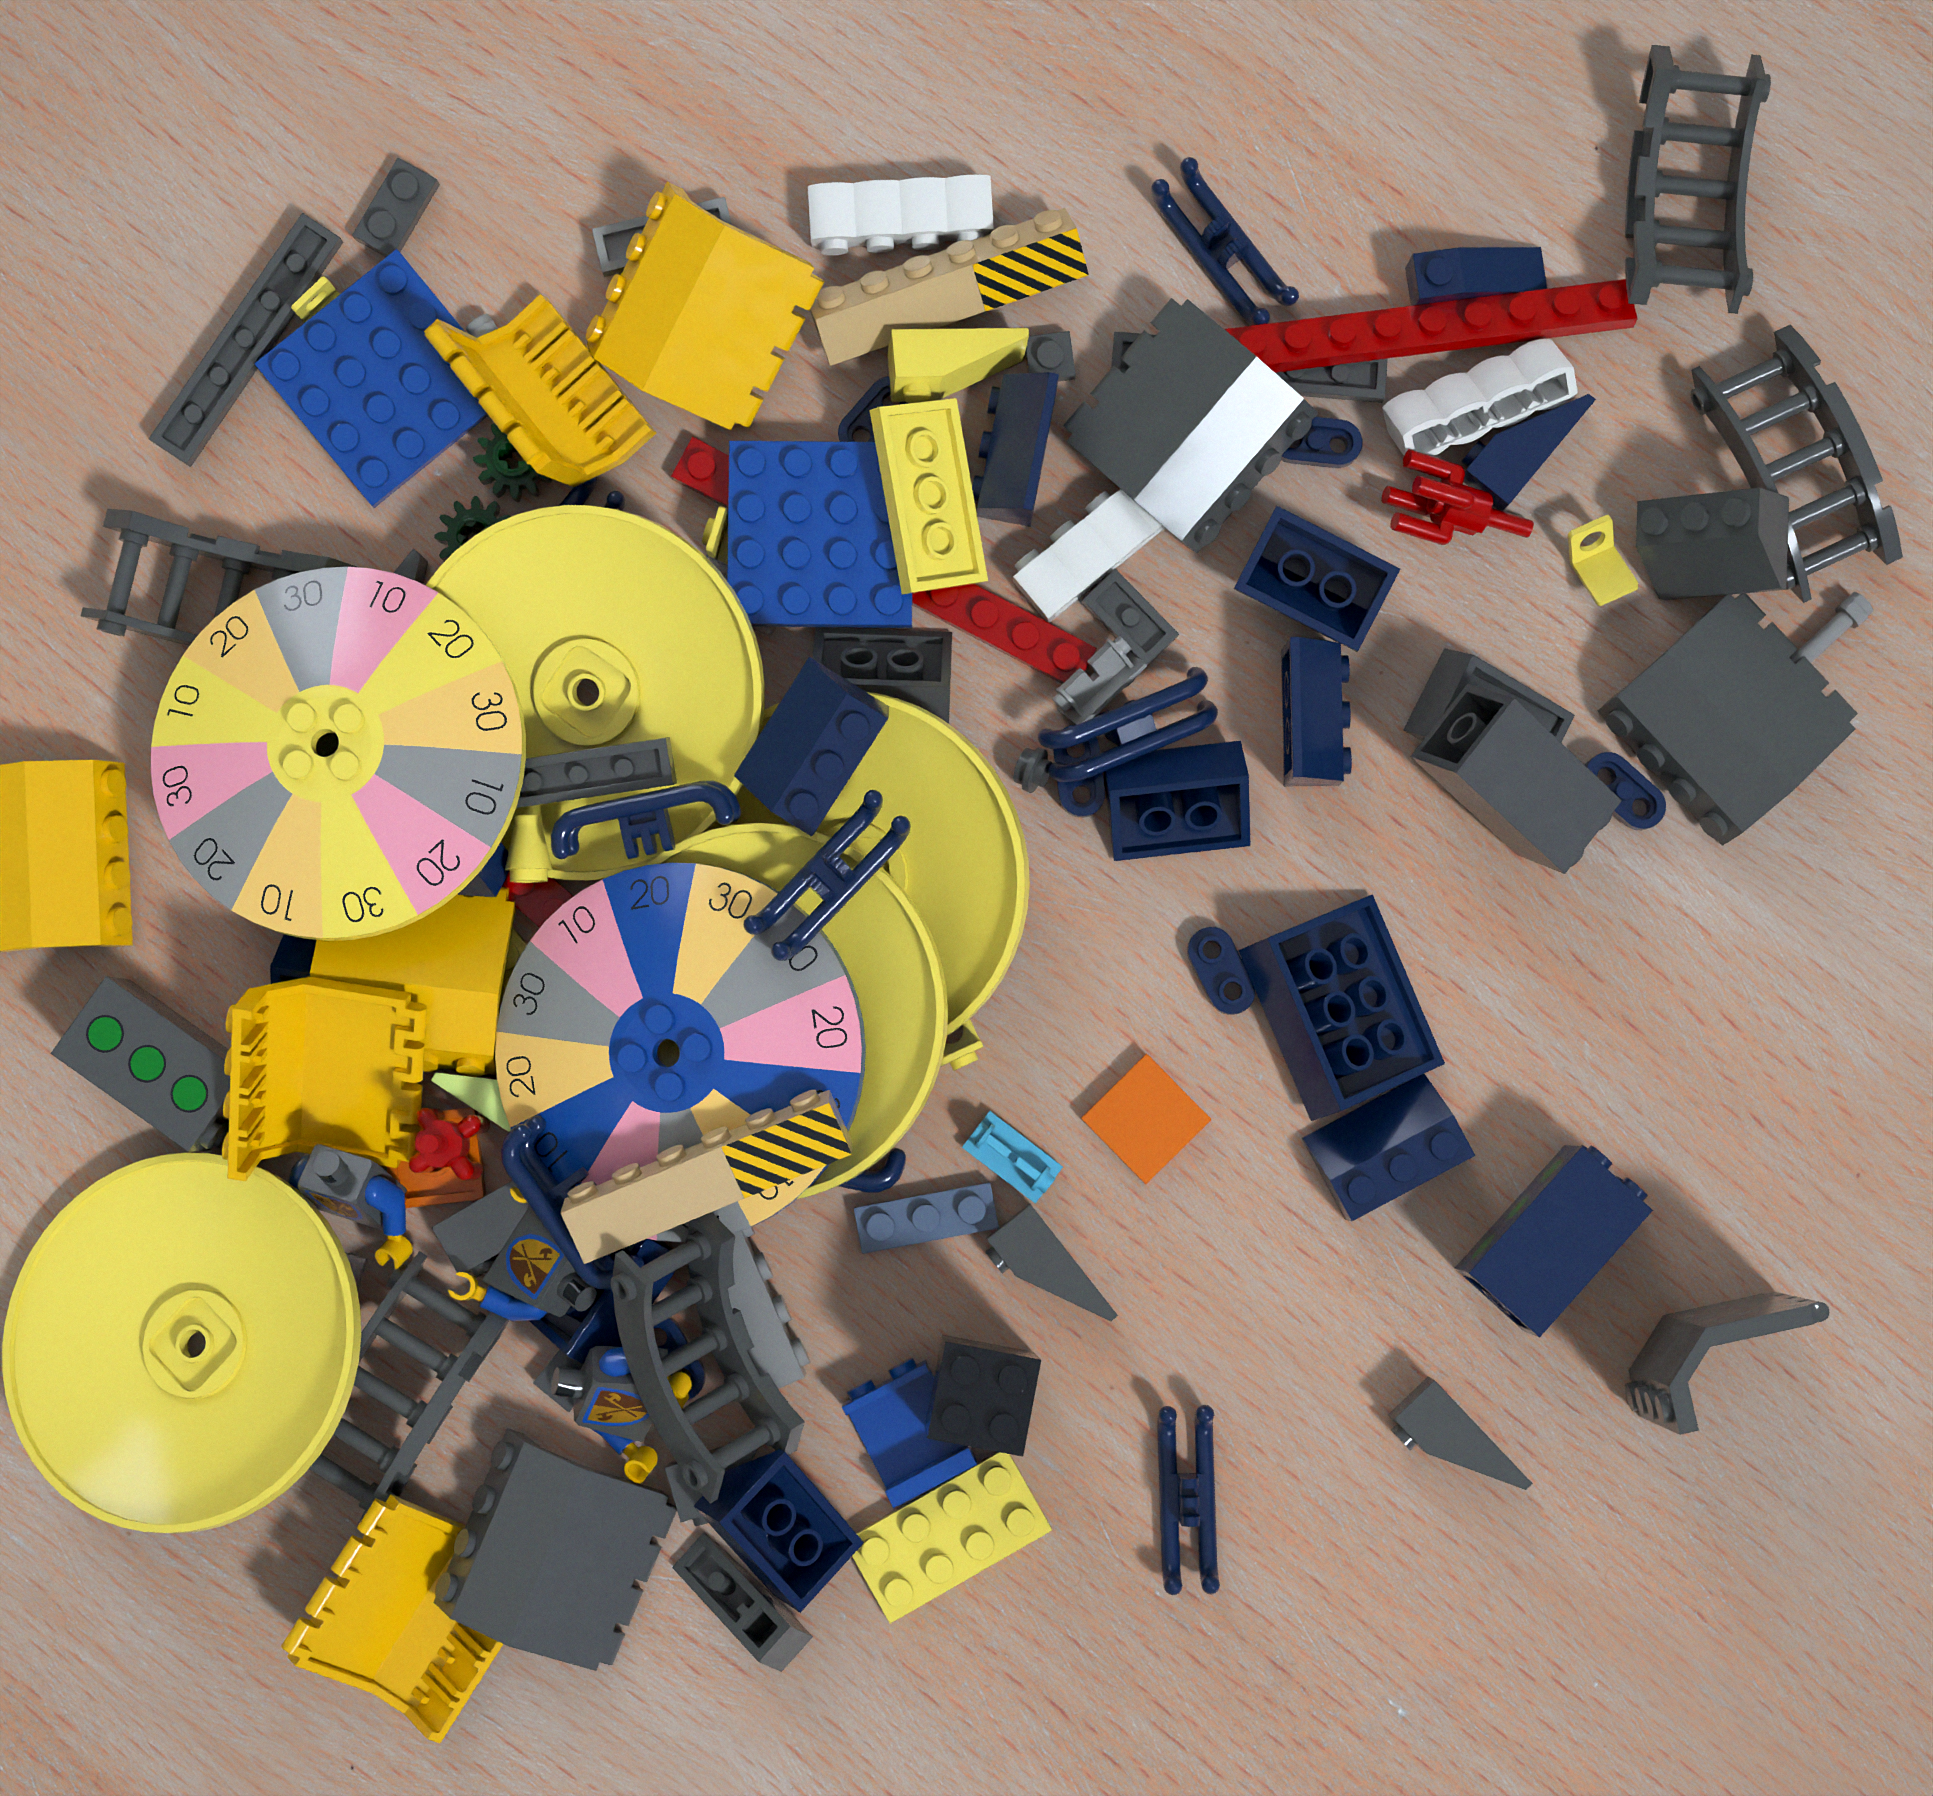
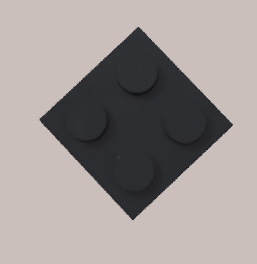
M942 1334L925 1423L927 1438L1023 1457L1041 1359L1031 1351Z

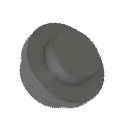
M1040 747L1035 750L1026 748L1021 753L1014 770L1013 779L1015 783L1022 785L1024 791L1033 793L1038 786L1044 787L1050 777L1048 769L1052 764L1048 760L1047 750Z

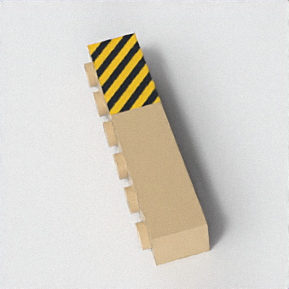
M1066 209L1046 210L1037 214L1034 219L1014 226H1000L989 235L972 241L962 240L955 242L946 250L935 254L912 257L898 267L886 271L869 272L860 280L844 286L824 288L816 297L810 312L829 365L832 366L889 346L892 329H937L1088 276L1089 273L1077 227Z
M816 1090L804 1092L794 1097L790 1101L791 1106L774 1113L771 1108L760 1110L747 1117L745 1125L730 1131L727 1127L714 1129L701 1137L702 1142L686 1149H684L683 1145L670 1147L656 1156L657 1161L643 1167H640L638 1163L629 1164L615 1171L612 1174L613 1179L597 1186L593 1181H590L570 1190L567 1193L568 1197L564 1199L561 1216L583 1263H589L852 1155L851 1137L830 1090L820 1094Z

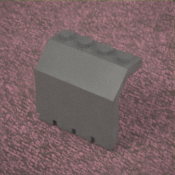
M1171 298L1150 322L1160 332L1153 338L1144 330L1120 358L1129 366L1126 372L1123 374L1117 367L1113 366L1090 393L1099 401L1098 405L1093 409L1083 401L1063 426L1072 433L1067 440L1070 445L1178 539L1198 553L1203 546L1209 545L1216 539L1221 525L1233 511L1241 509L1247 503L1252 489L1258 482L1278 467L1283 453L1294 441L1301 439L1309 431L1312 420L1318 412L1256 355L1190 300L1187 299L1181 306Z
M1746 593L1740 594L1736 598L1732 595L1724 596L1655 662L1597 710L1605 719L1608 728L1617 736L1622 737L1635 751L1641 764L1660 778L1668 787L1671 796L1680 804L1685 805L1700 822L1703 831L1716 839L1722 846L1746 831L1797 788L1856 729L1850 721L1858 714L1836 689L1828 696L1821 692L1829 682L1805 656H1802L1795 663L1789 658L1798 648L1773 622L1764 629L1758 624L1766 614Z
M1772 1292L1663 1315L1628 1370L1631 1383L1625 1384V1391L1630 1409L1632 1411L1637 1410L1639 1417L1679 1435L1699 1431L1688 1381L1710 1347L1814 1325L1817 1322L1825 1321L1829 1317V1307L1823 1302Z
M507 1428L503 1439L494 1447L491 1456V1467L484 1484L480 1485L475 1492L472 1503L473 1510L465 1528L456 1537L454 1555L447 1571L440 1576L437 1582L436 1597L433 1603L450 1619L506 1646L594 1671L597 1670L599 1663L613 1665L625 1636L624 1632L614 1627L616 1623L629 1626L644 1591L640 1587L633 1585L635 1579L643 1582L648 1581L662 1548L659 1544L652 1542L651 1539L653 1536L666 1538L677 1508L675 1505L667 1502L669 1496L662 1490L577 1464L540 1447L525 1434Z

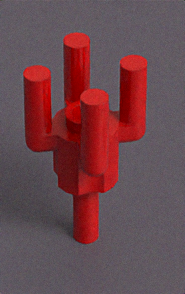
M1411 449L1407 450L1403 457V467L1441 478V482L1417 476L1412 484V493L1391 486H1386L1382 493V503L1429 517L1432 521L1428 522L1396 512L1390 522L1391 530L1440 545H1446L1452 540L1454 530L1473 536L1476 533H1482L1489 526L1528 538L1533 531L1534 523L1532 520L1492 508L1493 498L1489 492L1463 485L1465 471L1461 465Z
M438 1108L420 1109L417 1112L416 1119L423 1131H419L417 1134L415 1147L419 1152L410 1158V1170L414 1173H430L436 1167H450L461 1180L480 1178L483 1173L482 1165L477 1161H470L467 1154L470 1149V1138L475 1134L486 1133L490 1128V1120L484 1115H468L456 1123L444 1120L445 1115Z

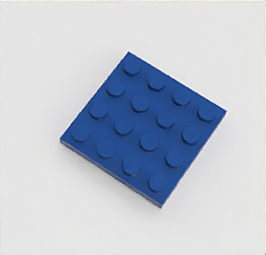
M398 249L394 250L254 363L373 508L377 507L489 416L478 403V398L473 397L450 368V364L440 356L428 341L424 332L436 319L464 331L463 328Z
M729 441L727 582L739 598L752 627L912 628V593L903 595L901 593L875 442Z

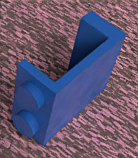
M910 1358L888 1370L891 1378L876 1386L872 1379L857 1385L847 1391L850 1399L842 1405L845 1415L849 1414L885 1485V1493L893 1508L977 1465V1459L970 1446L927 1438L925 1423L934 1375L926 1360L916 1365L914 1359Z

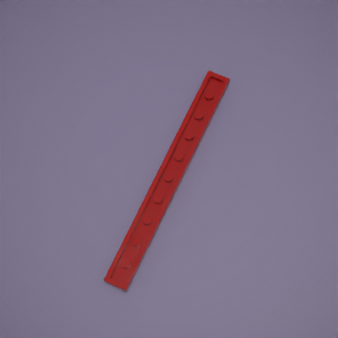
M1626 279L1224 330L1256 355L1272 371L1277 373L1634 328L1638 318L1634 304L1628 303Z
M692 436L671 478L728 509L729 455ZM976 584L912 593V606L1061 684L1067 681L1079 668L1086 671L1089 665L1087 661L1097 650L1096 647Z

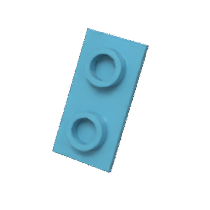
M991 1111L987 1113L962 1146L964 1150L1035 1204L1063 1168L1062 1165Z

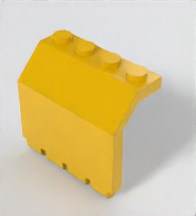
M667 181L662 192H655L648 204L646 217L649 219L642 233H635L629 242L626 250L628 261L622 274H615L608 285L605 296L608 302L601 316L596 314L587 328L585 337L588 340L587 346L595 360L641 391L729 430H732L735 423L750 428L764 400L762 396L752 391L753 387L766 392L769 391L785 360L784 357L772 351L774 346L785 351L790 350L806 319L803 315L793 311L795 305L810 311L825 281L812 274L814 267L810 262L718 219L692 202L683 188Z
M542 294L537 296L507 325L480 337H474L439 319H436L424 331L428 341L440 356L450 364V368L473 397L478 398V403L501 432L507 435V439L525 462L541 475L576 487L623 464L657 433L601 363L593 358L589 348L550 300Z
M54 760L1 764L0 953L56 947L133 946L125 763L102 760Z
M501 887L496 897H467L466 895L457 894L446 904L424 918L397 930L355 940H316L310 977L411 993V1002H418L427 1006L425 1038L420 1040V1042L425 1044L424 1072H433L441 1068L456 1070L458 1073L470 1077H480L484 1073L496 1075L495 1045L499 1001L515 916V902L508 901V887Z
M305 977L248 988L238 1002L229 1007L226 1016V1031L232 1033L231 1047L227 1052L224 1064L225 1075L230 1076V1090L226 1094L223 1105V1115L225 1118H229V1132H227L222 1146V1158L228 1160L227 1179L246 1182L261 1160L294 1152L311 1154L316 1144H322L370 1159L381 1166L397 1168L401 1161L409 1162L410 1158L419 1152L416 1150L415 1140L420 1127L414 1124H418L416 1115L421 1109L422 1085L418 1084V1082L423 1080L425 1044L420 1042V1040L425 1038L427 1006L422 1003L411 1002V993L316 977Z
M390 1494L386 1502L375 1498L357 1526V1529L365 1535L363 1538L351 1535L331 1567V1570L339 1576L337 1579L325 1576L305 1607V1611L312 1618L309 1620L299 1617L282 1643V1649L289 1653L287 1655L288 1659L296 1667L372 1693L403 1713L426 1739L441 1743L503 1646L502 1643L450 1619L433 1603L436 1597L437 1582L440 1576L447 1571L454 1555L456 1537L466 1525Z

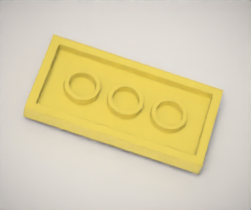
M957 398L882 406L869 410L902 595L988 581Z
M996 1452L978 1462L972 1468L952 1477L856 1532L864 1543L852 1557L891 1624L1051 1532L1052 1527L1012 1456Z

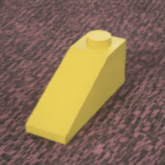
M892 329L887 353L891 402L906 401L907 403L940 400L1022 362L1029 339V329Z

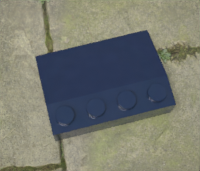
M1373 894L1238 950L1311 1121L1341 1112L1445 1064Z

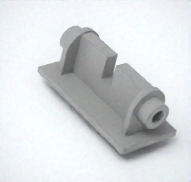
M1120 636L1114 641L1108 639L1106 644L1087 661L1094 670V673L1089 677L1084 670L1079 668L1067 681L1056 689L1058 694L1052 700L1058 706L1057 710L1075 725L1095 718L1116 695L1134 681L1135 677L1147 667V664L1130 652L1131 647Z

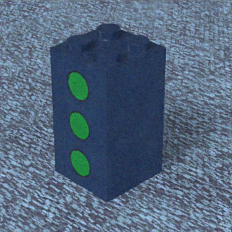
M1564 1145L1454 1269L1521 1330L1540 1338L1653 1211L1644 1202L1648 1195L1631 1179L1626 1177L1622 1180L1608 1170L1612 1162L1594 1146L1591 1145L1587 1148L1584 1145Z

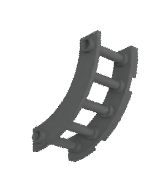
M1651 45L1639 103L1646 104L1642 126L1644 130H1634L1627 186L1625 238H1634V258L1626 257L1625 259L1626 289L1629 304L1647 305L1651 288H1657L1660 283L1725 289L1728 313L1738 314L1742 297L1749 296L1753 285V269L1747 266L1745 246V207L1748 171L1760 103L1767 101L1771 86V77L1769 74H1765L1761 55L1751 54L1746 77L1681 71L1678 65L1673 64L1670 46ZM1679 89L1741 95L1735 128L1669 122V118L1665 117L1669 93L1675 94L1676 90ZM1666 141L1732 147L1728 181L1663 175V171L1657 169L1660 145H1664ZM1660 193L1726 199L1724 231L1660 225L1659 220L1654 219L1655 197L1658 198ZM1657 243L1723 249L1724 270L1662 265V261L1656 259L1655 247Z
M1788 325L1774 332L1777 351L1773 353V358L1717 384L1713 382L1700 366L1692 369L1695 389L1690 391V395L1697 412L1700 415L1706 414L1725 440L1742 469L1750 488L1760 487L1778 493L1774 481L1828 456L1838 458L1847 480L1844 483V487L1789 512L1786 590L1791 589L1805 603L1812 600L1807 576L1864 549L1867 552L1873 551L1886 565L1903 558L1892 507L1888 505L1882 508L1875 487L1883 479L1862 429L1836 382L1826 385L1815 367L1821 363L1817 354L1791 325ZM1778 375L1788 377L1799 390V393L1741 420L1727 400ZM1805 410L1813 412L1825 432L1823 439L1765 465L1750 435ZM1853 504L1856 507L1860 523L1857 533L1802 558L1794 530Z
M107 509L103 527L121 532L119 540L123 541L107 609L83 607L81 617L98 621L97 630L124 637L126 630L190 646L198 635L176 630L175 627L192 561L197 562L198 555L223 561L222 568L226 569L214 618L238 600L244 574L249 575L250 568L273 572L271 579L276 580L314 569L357 566L327 556L282 550L281 555L260 550V546L222 536L212 539L191 533L190 537H187L188 527L131 510ZM148 541L171 547L169 555L173 556L157 624L125 616L141 548L147 547Z
M712 1212L689 1221L688 1236L684 1244L642 1267H639L623 1250L615 1254L613 1277L610 1281L619 1336L625 1358L642 1402L665 1445L682 1468L684 1480L690 1488L696 1491L699 1490L710 1504L718 1499L726 1467L764 1444L771 1446L775 1451L781 1449L789 1456L797 1451L805 1423L781 1394L768 1373L763 1376L759 1375L747 1352L754 1345L747 1331L741 1310L732 1309L728 1288L735 1285L733 1250L736 1236ZM688 1264L690 1279L687 1281V1286L652 1305L653 1283ZM696 1303L698 1315L703 1326L702 1335L660 1358L653 1327ZM712 1352L725 1377L724 1384L681 1409L667 1377L707 1353ZM731 1401L739 1402L755 1425V1428L711 1454L691 1425Z
M420 1251L409 1266L403 1263L398 1269L394 1270L386 1286L391 1290L361 1332L359 1362L378 1335L437 1372L436 1378L442 1381L429 1403L423 1400L417 1403L358 1365L354 1386L408 1419L406 1424L412 1427V1430L401 1448L395 1445L389 1448L344 1418H341L333 1435L380 1464L378 1469L384 1472L385 1475L379 1485L375 1482L369 1485L322 1454L309 1468V1470L360 1501L358 1506L365 1510L360 1521L375 1498L386 1502L390 1494L400 1498L417 1467L415 1461L426 1443H431L452 1410L453 1406L451 1403L466 1381H471L502 1336L509 1322L508 1319L492 1312L488 1316L482 1312L476 1315L420 1280L418 1276L427 1258V1255ZM406 1294L467 1331L465 1336L471 1340L459 1357L452 1353L447 1357L389 1320Z

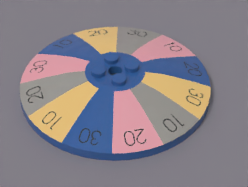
M672 862L641 866L604 878L580 891L543 923L522 952L507 983L497 1023L495 1061L501 1101L511 1130L519 1124H524L532 1116H542L545 1119L546 1128L536 1137L534 1145L538 1156L558 1184L584 1166L589 1175L582 1182L575 1185L578 1186L590 1181L599 1185L613 1179L612 1174L624 1166L638 1163L640 1167L657 1161L656 1156L670 1147L683 1145L684 1149L699 1144L702 1142L701 1137L714 1129L727 1127L729 1131L745 1125V1120L750 1115L767 1108H771L773 1113L791 1106L790 1101L794 1097L810 1090H816L818 1094L830 1090L849 1132L861 1097L866 1055L864 1022L858 996L850 974L838 951L822 929L800 952L789 960L779 961L771 954L773 944L786 939L809 916L804 910L794 903L765 932L758 935L749 934L744 929V920L748 916L756 915L779 891L755 878L726 868L698 863ZM665 1039L674 1041L680 1050L678 1061L670 1067L662 1064L657 1054L660 1043ZM830 1164L727 1205L712 1213L732 1233L755 1226L778 1214L795 1202L807 1188L811 1187L819 1179ZM689 1221L647 1239L685 1242L688 1236Z

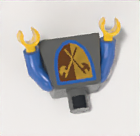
M316 1144L311 1155L303 1156L293 1165L288 1183L297 1188L318 1210L383 1230V1233L388 1235V1239L375 1253V1258L380 1265L383 1266L392 1257L394 1267L398 1269L413 1252V1247L410 1241L402 1235L406 1232L405 1193L407 1189L380 1165L370 1159L322 1144Z
M513 1186L510 1188V1193L514 1200L520 1203H527L517 1187ZM531 1207L528 1208L482 1281L488 1284L486 1289L478 1285L476 1277L465 1272H458L456 1275L469 1280L471 1286L469 1292L461 1296L457 1292L448 1289L450 1296L454 1299L467 1301L473 1298L480 1302L479 1307L510 1321L540 1320L547 1312L561 1317L566 1314L570 1306L582 1312L594 1303L597 1294L596 1289L588 1285L576 1273Z
M595 1346L591 1348L581 1370L556 1367L552 1378V1395L573 1398L574 1421L577 1425L590 1428L602 1436L619 1455L624 1453L629 1458L624 1466L626 1476L635 1483H642L656 1466L658 1456L653 1448L649 1446L637 1447L634 1444L636 1441H644L652 1420L632 1378L623 1347ZM658 1348L660 1358L668 1354V1349ZM676 1372L669 1375L667 1379L682 1409L689 1399L688 1392L692 1387V1383L687 1374Z

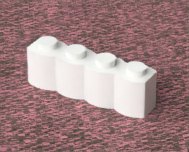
M960 175L947 178L921 177L900 181L870 180L856 183L832 182L808 186L811 244L813 249H821V253L824 255L846 254L849 247L866 246L867 251L872 253H884L892 251L894 245L902 243L912 244V248L915 250H932L939 247V242L972 241L989 235L994 230L990 175Z
M1538 339L1520 346L1509 356H1496L1486 359L1475 365L1467 373H1454L1444 376L1433 382L1425 390H1413L1402 393L1388 401L1382 409L1387 432L1403 455H1405L1407 450L1411 449L1434 457L1450 445L1465 444L1482 437L1493 427L1500 428L1516 424L1530 416L1535 410H1548L1558 407L1572 399L1578 391L1572 364L1551 339Z
M1118 490L1112 496L1107 491L1101 493L1086 506L1085 509L1089 513L1087 517L1076 525L1071 520L1067 521L1050 536L1054 543L1041 554L1036 549H1033L1015 564L1014 567L1018 570V573L1013 576V583L1046 622H1051L1063 613L1082 595L1096 586L1115 568L1166 528L1123 490Z

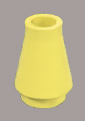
M541 815L514 816V827L505 867L506 871H510V882H548V871L552 870L542 827Z

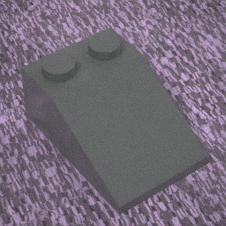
M1444 648L1403 731L1423 741L1467 683L1515 698L1560 742H1562L1575 715L1475 655Z

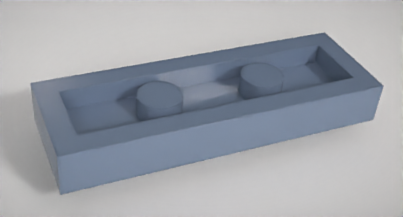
M990 1182L854 1208L862 1254L999 1228Z

